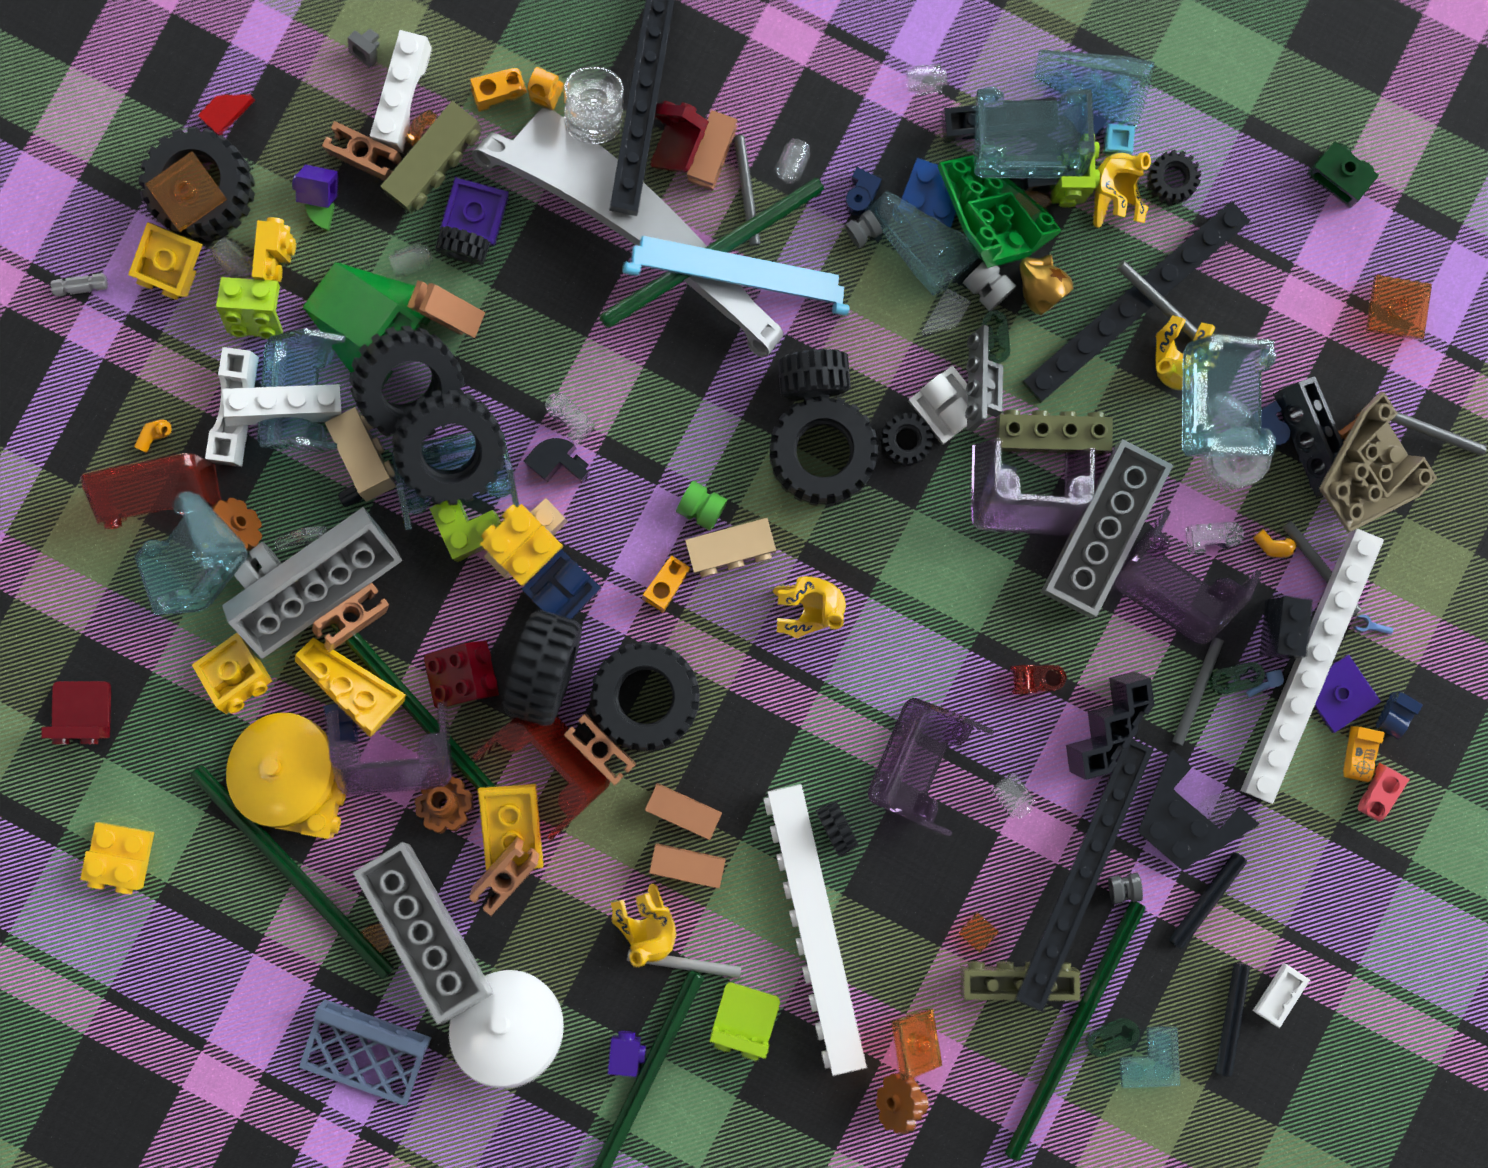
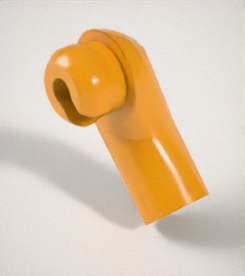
M156 420L145 424L134 447L147 453L153 440L170 435L172 431L171 424L167 420Z
M1264 529L1253 536L1256 543L1269 557L1287 558L1296 549V543L1292 539L1273 540Z

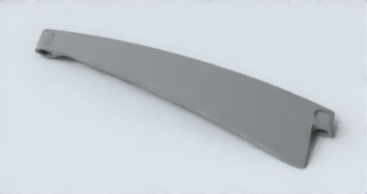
M540 109L513 141L499 134L489 133L472 151V158L479 167L485 170H490L495 165L507 167L517 175L550 191L591 215L636 246H640L641 236L701 248L707 247L689 226L644 182L637 216L609 211L618 159L578 127L551 109ZM690 276L684 280L727 318L742 328L747 336L748 347L755 355L763 358L767 357L783 337V331L780 326L754 303L741 285Z

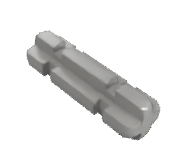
M99 273L92 274V277L85 275L66 278L65 281L62 279L53 280L50 285L52 294L64 296L67 295V292L77 294L91 292L93 289L97 291L107 289L108 280L106 275Z

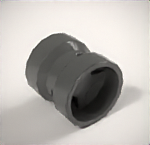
M870 210L863 212L858 222L851 220L844 225L850 239L858 248L867 243V237L869 239L871 237L876 238L883 234L880 223Z
M1130 873L1127 877H1120L1119 875L1108 877V888L1112 904H1122L1124 900H1131L1132 902L1143 900V889L1139 873Z

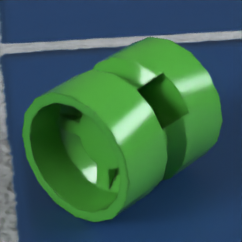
M693 480L684 493L676 513L689 520L695 517L698 525L711 531L728 499L715 492L708 494L705 486Z

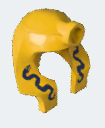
M1141 152L1138 156L1116 153L1105 158L1097 168L1100 171L1099 186L1095 188L1093 225L1100 228L1102 226L1109 202L1112 199L1114 205L1113 215L1125 217L1128 202L1135 206L1133 221L1145 223L1149 207L1143 203L1140 197L1137 181L1144 175L1143 170H1147L1150 167L1151 157L1149 153Z
M1172 315L1169 322L1157 333L1156 371L1159 379L1167 387L1174 390L1190 389L1199 383L1210 371L1220 352V348L1212 343V334L1215 329L1213 325L1201 322L1193 339L1195 344L1184 354L1177 350L1174 342L1186 321L1184 318Z
M805 576L798 577L796 585L776 586L773 589V593L778 596V604L798 605L801 603L804 607L803 613L798 620L777 618L778 633H785L794 638H800L823 628L840 629L843 626V616L846 609L845 597L840 588H837L834 584L817 577Z
M655 884L649 885V893L635 896L640 915L647 917L644 920L629 918L624 900L611 903L612 923L620 929L631 944L629 958L631 964L635 967L643 966L646 962H657L666 958L673 950L676 939V927L670 910L663 905L662 897L658 891L659 888Z

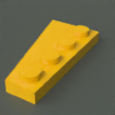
M313 637L295 655V662L371 738L404 703L406 695L335 650L328 652L324 647L325 644Z

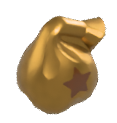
M1051 254L1040 259L1026 257L1021 261L1020 272L1023 295L1029 308L1035 314L1041 316L1073 290L1071 278L1066 272L1053 265V256Z

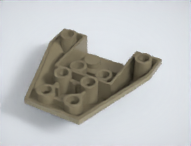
M1379 392L1362 409L1319 488L1347 532H1352L1418 498L1437 479L1425 457L1408 455L1391 428L1389 422L1398 413L1385 392Z

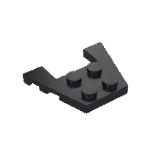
M1171 750L1137 832L1178 868L1183 870L1256 828L1260 823L1239 806L1220 828L1214 825L1174 790L1175 786L1192 766L1175 751Z

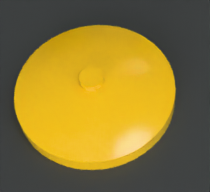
M275 713L253 722L236 740L227 762L226 782L234 805L249 820L268 827L283 828L305 821L323 805L332 789L336 773V759L332 743L320 726L300 715Z

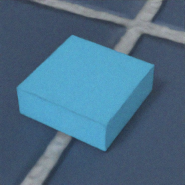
M1107 124L1103 154L1127 153L1132 155L1135 126Z

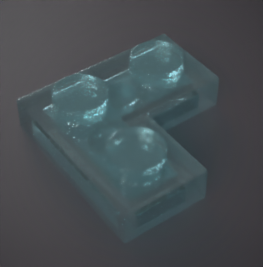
M1146 1027L1148 1056L1119 1057L1121 1087L1180 1086L1177 1027Z

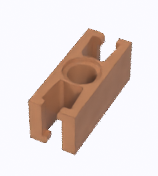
M711 110L704 138L700 142L687 177L688 182L714 191L738 125H736L738 119Z
M334 121L331 129L335 133L336 139L340 140L343 136L350 140L347 148L342 149L332 145V139L326 137L322 145L329 155L384 181L392 171L386 167L382 169L375 165L377 157L379 155L384 156L396 165H399L402 160L397 150ZM360 148H368V153L365 156H356Z
M417 281L407 306L457 334L463 335L464 333L472 338L476 337L485 315L484 311L443 288L431 283L427 285L422 281Z
M370 583L313 623L312 631L317 638L323 635L321 631L333 623H336L341 630L333 638L330 634L324 637L326 639L324 647L328 652L341 645L387 612L389 604L385 598L368 612L364 611L361 605L367 598L372 599L378 593L373 583ZM345 613H353L357 616L358 620L356 622H348L344 619L343 615Z
M584 714L578 722L581 725L585 722L593 731L595 737L588 744H585L574 734L575 729L573 727L564 735L616 785L623 775L619 773L616 776L605 762L612 754H615L627 764V767L624 769L627 773L636 765V762L615 742L608 738L609 736L587 714ZM602 741L607 744L608 754L606 756L598 757L593 753L592 748L595 742Z
M658 783L645 809L649 813L709 840L722 812Z
M518 837L471 888L469 899L474 903L478 901L479 896L487 887H491L497 892L494 897L490 896L487 904L483 906V910L490 916L538 864L539 853L532 848L528 851L529 858L520 866H517L512 861L515 855L521 857L524 853L522 851L524 841ZM507 873L511 878L504 880L498 874Z
M656 843L649 873L720 888L726 858Z

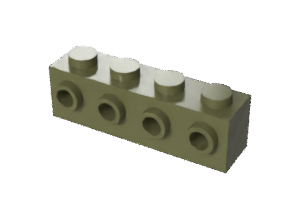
M451 101L381 185L383 191L410 214L415 209H421L428 199L427 195L433 188H438L445 179L444 174L451 166H457L461 161L462 153L468 145L473 146L478 141L481 135L480 131L482 130L479 122L454 101Z
M1004 410V414H1000L996 418V452L1107 455L1112 451L1113 417H1105L1103 412H1089L1088 416H1077V412L1063 411L1060 412V416L1049 415L1048 411L1041 410L1032 411V415H1020V410Z
M969 961L968 966H960V995L964 1000H1014L1030 962H1025V967H1014V962L1008 961L996 962V966H985V962ZM1070 962L1063 963L1048 1000L1080 1001V971L1075 967H1071Z

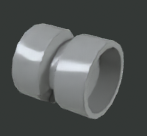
M981 263L964 280L963 284L973 294L980 295L979 301L990 312L1016 288V285L1007 275L1001 276L999 274L1000 268L998 266L987 268L984 263Z
M261 542L249 551L248 558L242 556L230 565V569L246 589L282 563L274 552L264 542ZM258 563L262 566L260 570L256 566Z

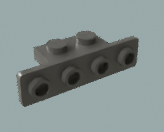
M982 325L975 332L971 333L967 341V347L969 348V360L966 366L968 371V384L966 387L968 401L965 417L967 419V430L972 432L986 421L987 414L997 417L1002 413L1003 365L988 360L989 327L986 325Z

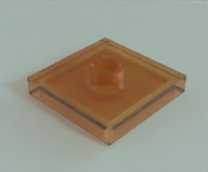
M190 152L146 183L148 189L180 232L227 200L193 152Z
M1382 275L1374 276L1366 331L1415 340L1424 339L1432 284Z
M923 1009L891 1021L901 1080H910L943 1066L933 1009Z

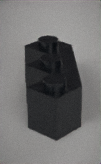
M1133 671L1109 678L1112 705L1087 711L1091 738L1066 745L1069 772L1087 780L1109 774L1117 765L1115 760L1122 749H1127L1138 732V724L1144 715H1148L1154 707L1151 677Z

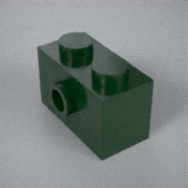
M1336 141L1324 151L1307 173L1309 177L1349 208L1362 198L1379 176L1371 164L1363 160L1360 161L1352 154L1348 146Z

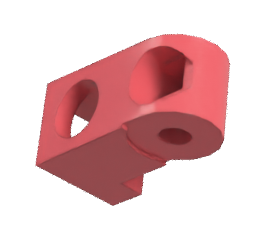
M1379 763L1374 771L1376 774L1368 786V790L1359 802L1358 811L1381 822L1387 816L1410 779Z

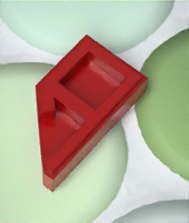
M250 94L216 95L197 116L217 135H222L255 99Z

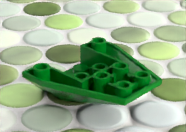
M976 154L939 163L938 169L963 231L971 247L987 268L1024 259L1061 232L1053 217L1041 205L982 155Z
M338 262L333 264L303 305L304 310L350 373L354 372L351 366L354 357H361L359 349L363 344L369 346L373 342L370 337L376 333L381 337L386 335L385 329L394 327L396 331H401V326H411L416 331L421 324L427 327L431 319L407 307L415 288L414 285ZM391 370V371L388 373V375L386 376V378H385V380H384V382H383V386L385 385V383L387 382V380L390 378V376L393 374L394 371Z

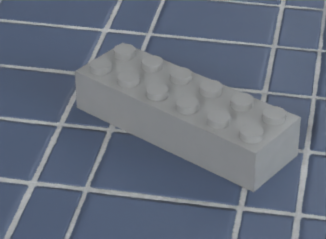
M1123 439L1115 445L1040 593L1089 618L1097 617L1173 465Z
M362 507L227 601L222 607L228 623L256 654L263 659L326 613L402 562V559L392 541L366 509Z
M402 842L353 872L437 1024L446 1023L494 993L410 844Z

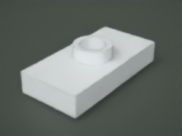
M1283 963L1253 1011L1280 1028L1310 979Z

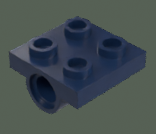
M562 549L522 588L543 611L573 619L602 589Z

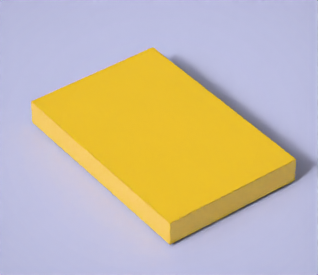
M536 784L479 788L478 797L486 871L517 837L524 841L522 847L524 853L521 857L515 855L512 861L517 866H520L529 858L528 851L532 848L539 853L538 864L534 869L543 868Z

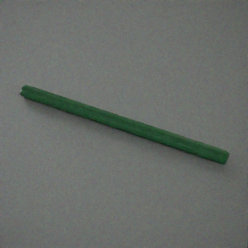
M814 178L705 248L726 253L730 252L821 194L824 190V185L820 179ZM670 271L664 273L604 311L599 317L601 323L605 328L614 326L691 275Z
M336 623L330 625L336 633L341 631ZM359 633L345 641L376 677L406 695L402 707L477 790L484 787H496Z
M200 765L193 770L190 776L195 783L381 979L386 978L394 970L393 965L259 824L246 818L236 808L229 792L204 766Z
M1130 901L1005 1150L1006 1156L1015 1161L1021 1159L1146 909L1143 904Z
M691 970L688 972L592 1168L612 1167L704 980V977L698 972Z

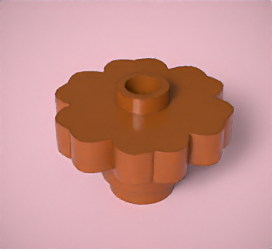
M229 498L227 501L220 500L207 513L211 521L207 527L210 532L209 537L216 547L224 548L227 552L240 554L244 550H252L262 539V534L258 530L262 526L256 512L247 509L245 502L235 498Z
M446 775L442 780L432 777L428 782L422 784L421 793L423 795L415 799L416 815L424 819V826L441 834L447 828L456 832L461 826L467 824L468 816L466 813L474 809L472 802L473 794L465 790V784L462 780ZM447 800L446 805L441 808L442 802Z
M892 1073L884 1078L883 1087L877 1089L875 1103L876 1107L880 1110L879 1121L883 1124L885 1130H893L895 1134H907L910 1131H914L916 1120L922 1118V1115L927 1112L929 1105L926 1094L920 1091V1086L916 1083L913 1077H905L903 1073Z

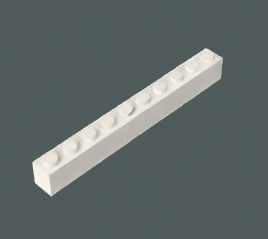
M1359 529L1349 532L1310 624L1307 656L1296 658L1240 791L1273 804L1384 539Z
M797 784L768 791L769 798H764L767 815L773 814L775 826H770L773 842L780 843L782 853L776 855L780 871L786 870L788 878L787 882H783L786 899L792 898L794 910H789L793 927L799 926L801 937L796 938L799 956L805 954L807 966H803L802 969L806 984L812 983L814 994L809 995L812 1012L818 1011L820 1022L815 1023L818 1039H824L827 1048L826 1051H821L825 1069L831 1068L832 1074L838 1075L867 1068L802 785Z

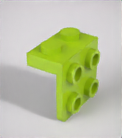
M1088 134L1079 147L1082 152V161L1078 166V176H1061L1051 191V203H1059L1061 207H1072L1076 203H1085L1088 197L1093 194L1094 189L1099 186L1100 171L1095 169V159L1099 157L1100 147L1099 142H1095V134Z
M221 277L216 309L227 333L240 338L246 336H259L263 339L281 338L283 336V329L276 313L280 290L279 282Z
M733 982L727 983L710 1035V1042L715 1043L714 1047L722 1051L730 1052L731 1048L742 1051V1056L748 1059L758 1060L759 1057L766 1058L769 1048L768 1042L780 1005L779 997Z

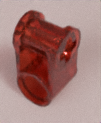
M1057 665L1010 666V670L1013 671L1014 675L1012 694L1055 691L1062 688L1066 683V673L1063 668ZM1049 670H1054L1059 674V682L1055 686H1050L1045 681V675Z

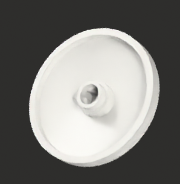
M505 970L486 975L485 978L494 993L452 1018L449 1026L451 1051L460 1068L477 1082L489 1087L502 1089L524 1085L543 1073L555 1058L563 1036L562 1011L553 992L543 982L530 974L515 970Z

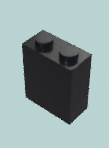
M1281 596L1265 601L1259 656L1281 659L1304 658L1307 656L1313 600Z

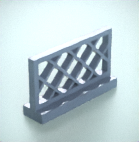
M324 999L316 1009L315 1020L299 1068L407 1106L432 1037ZM321 1023L331 1026L336 1036L323 1041L319 1033ZM350 1034L356 1035L363 1046L350 1051L344 1037ZM338 1040L345 1054L332 1059L326 1045ZM376 1044L384 1045L389 1056L377 1061L371 1047ZM321 1049L327 1062L322 1065L309 1062L311 1052ZM365 1050L372 1064L359 1069L353 1055ZM405 1053L417 1057L414 1066L406 1070L403 1069L398 1059V1056ZM347 1058L354 1072L348 1075L342 1074L337 1069L335 1063ZM392 1060L398 1074L386 1079L380 1065ZM372 1068L375 1069L380 1079V1082L374 1085L367 1083L362 1073ZM409 1073H411L410 1079L407 1077ZM402 1078L406 1086L404 1096L394 1093L389 1083Z

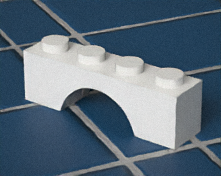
M402 30L398 34L370 133L372 139L403 153L410 128V108L414 90L420 77L425 74L432 50L427 37Z
M222 347L218 373L221 384L220 408L216 423L209 431L205 459L213 463L242 467L248 425L226 426L223 389L254 388L259 357L248 350Z
M340 385L223 389L226 426L256 425L260 421L280 417L303 418L311 422H327L341 414Z

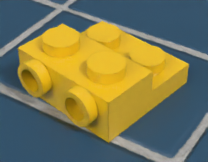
M268 217L267 221L257 220L252 277L254 279L280 282L282 279V266L279 265V262L290 263L291 255H295L296 240L290 233L291 227L284 225L283 219Z
M147 222L128 275L137 278L136 284L149 289H153V286L163 289L161 294L169 298L178 300L179 296L188 297L197 272L193 269L203 244Z
M513 504L503 513L502 517L505 520L497 528L493 524L481 535L484 540L480 545L521 586H524L564 546L522 504L518 507Z
M235 633L192 664L215 707L225 714L239 712L245 705L244 701L251 696L257 697L264 694L268 689L267 685L272 682L261 660L255 657L249 645L238 633Z
M334 780L326 801L311 817L299 824L276 829L325 839L333 838L334 833L338 834L341 825V817H338L339 806H343L346 798V789L343 788L344 782Z
M95 822L90 851L85 853L80 880L88 881L87 887L95 889H105V885L116 886L115 892L122 894H133V890L142 889L144 887L154 832Z

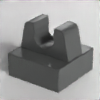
M368 29L363 35L354 30L348 37L349 53L371 68L377 62V48L380 43L376 40L379 38V35L372 29Z

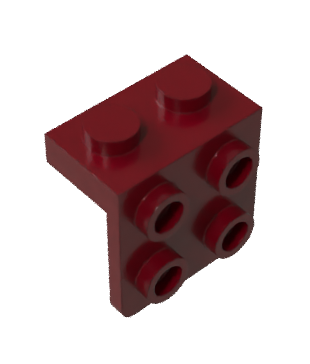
M669 101L657 103L654 118L666 126L651 160V166L655 169L683 173L689 171L709 123L708 120L696 113L697 109L694 106L684 102L680 105H675Z
M487 640L463 643L431 652L424 656L435 708L441 709L499 695Z
M106 681L55 682L52 691V727H42L41 738H52V744H70V738H80V744H98V738H110V683Z

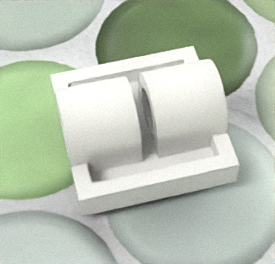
M953 365L932 379L908 400L917 414L925 419L927 425H930V430L942 445L967 426V419L965 417L968 395L966 394L967 383Z

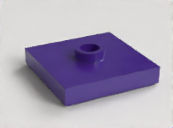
M455 177L441 227L449 226L459 230H467L469 233L473 232L477 236H482L484 239L489 240V246L495 247L510 194L508 191Z
M1345 655L1331 665L1314 708L1329 730L1335 733L1381 701L1350 655Z

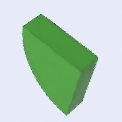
M332 203L329 208L305 204L310 219L319 228L330 231L335 204Z

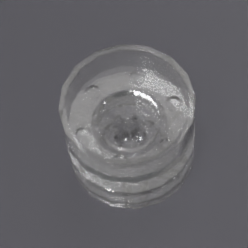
M595 66L583 67L572 72L566 79L564 86V123L566 130L575 139L591 144L605 143L615 138L621 131L624 87L622 80L614 72Z
M1242 426L1230 428L1210 440L1203 449L1200 461L1202 472L1209 483L1217 489L1235 491L1241 490L1262 479L1269 470L1272 456L1270 446L1265 437L1255 429ZM1238 452L1241 453L1240 458L1244 460L1240 463L1237 462L1238 457L1234 455Z

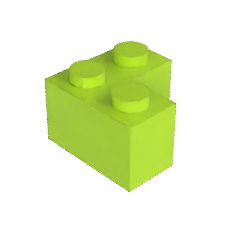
M459 499L457 500L458 505H449L446 500L440 505L437 504L429 509L452 560L459 562L485 550L480 545L484 540L481 535L491 525L494 524L497 528L501 524L497 513L491 510L469 521Z

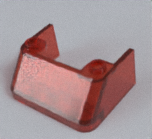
M196 454L175 455L80 475L82 488L97 524L104 526L105 529L122 527V522L127 521L128 517L179 507L189 509V513L202 512L207 510L206 506H213L221 500L215 464Z
M558 716L555 718L554 723L547 726L515 717L472 757L475 760H482L499 743L508 751H519L529 742L533 744L569 783L560 792L558 797V804L568 817L547 836L551 841L607 790L611 781L564 735L569 730V727Z

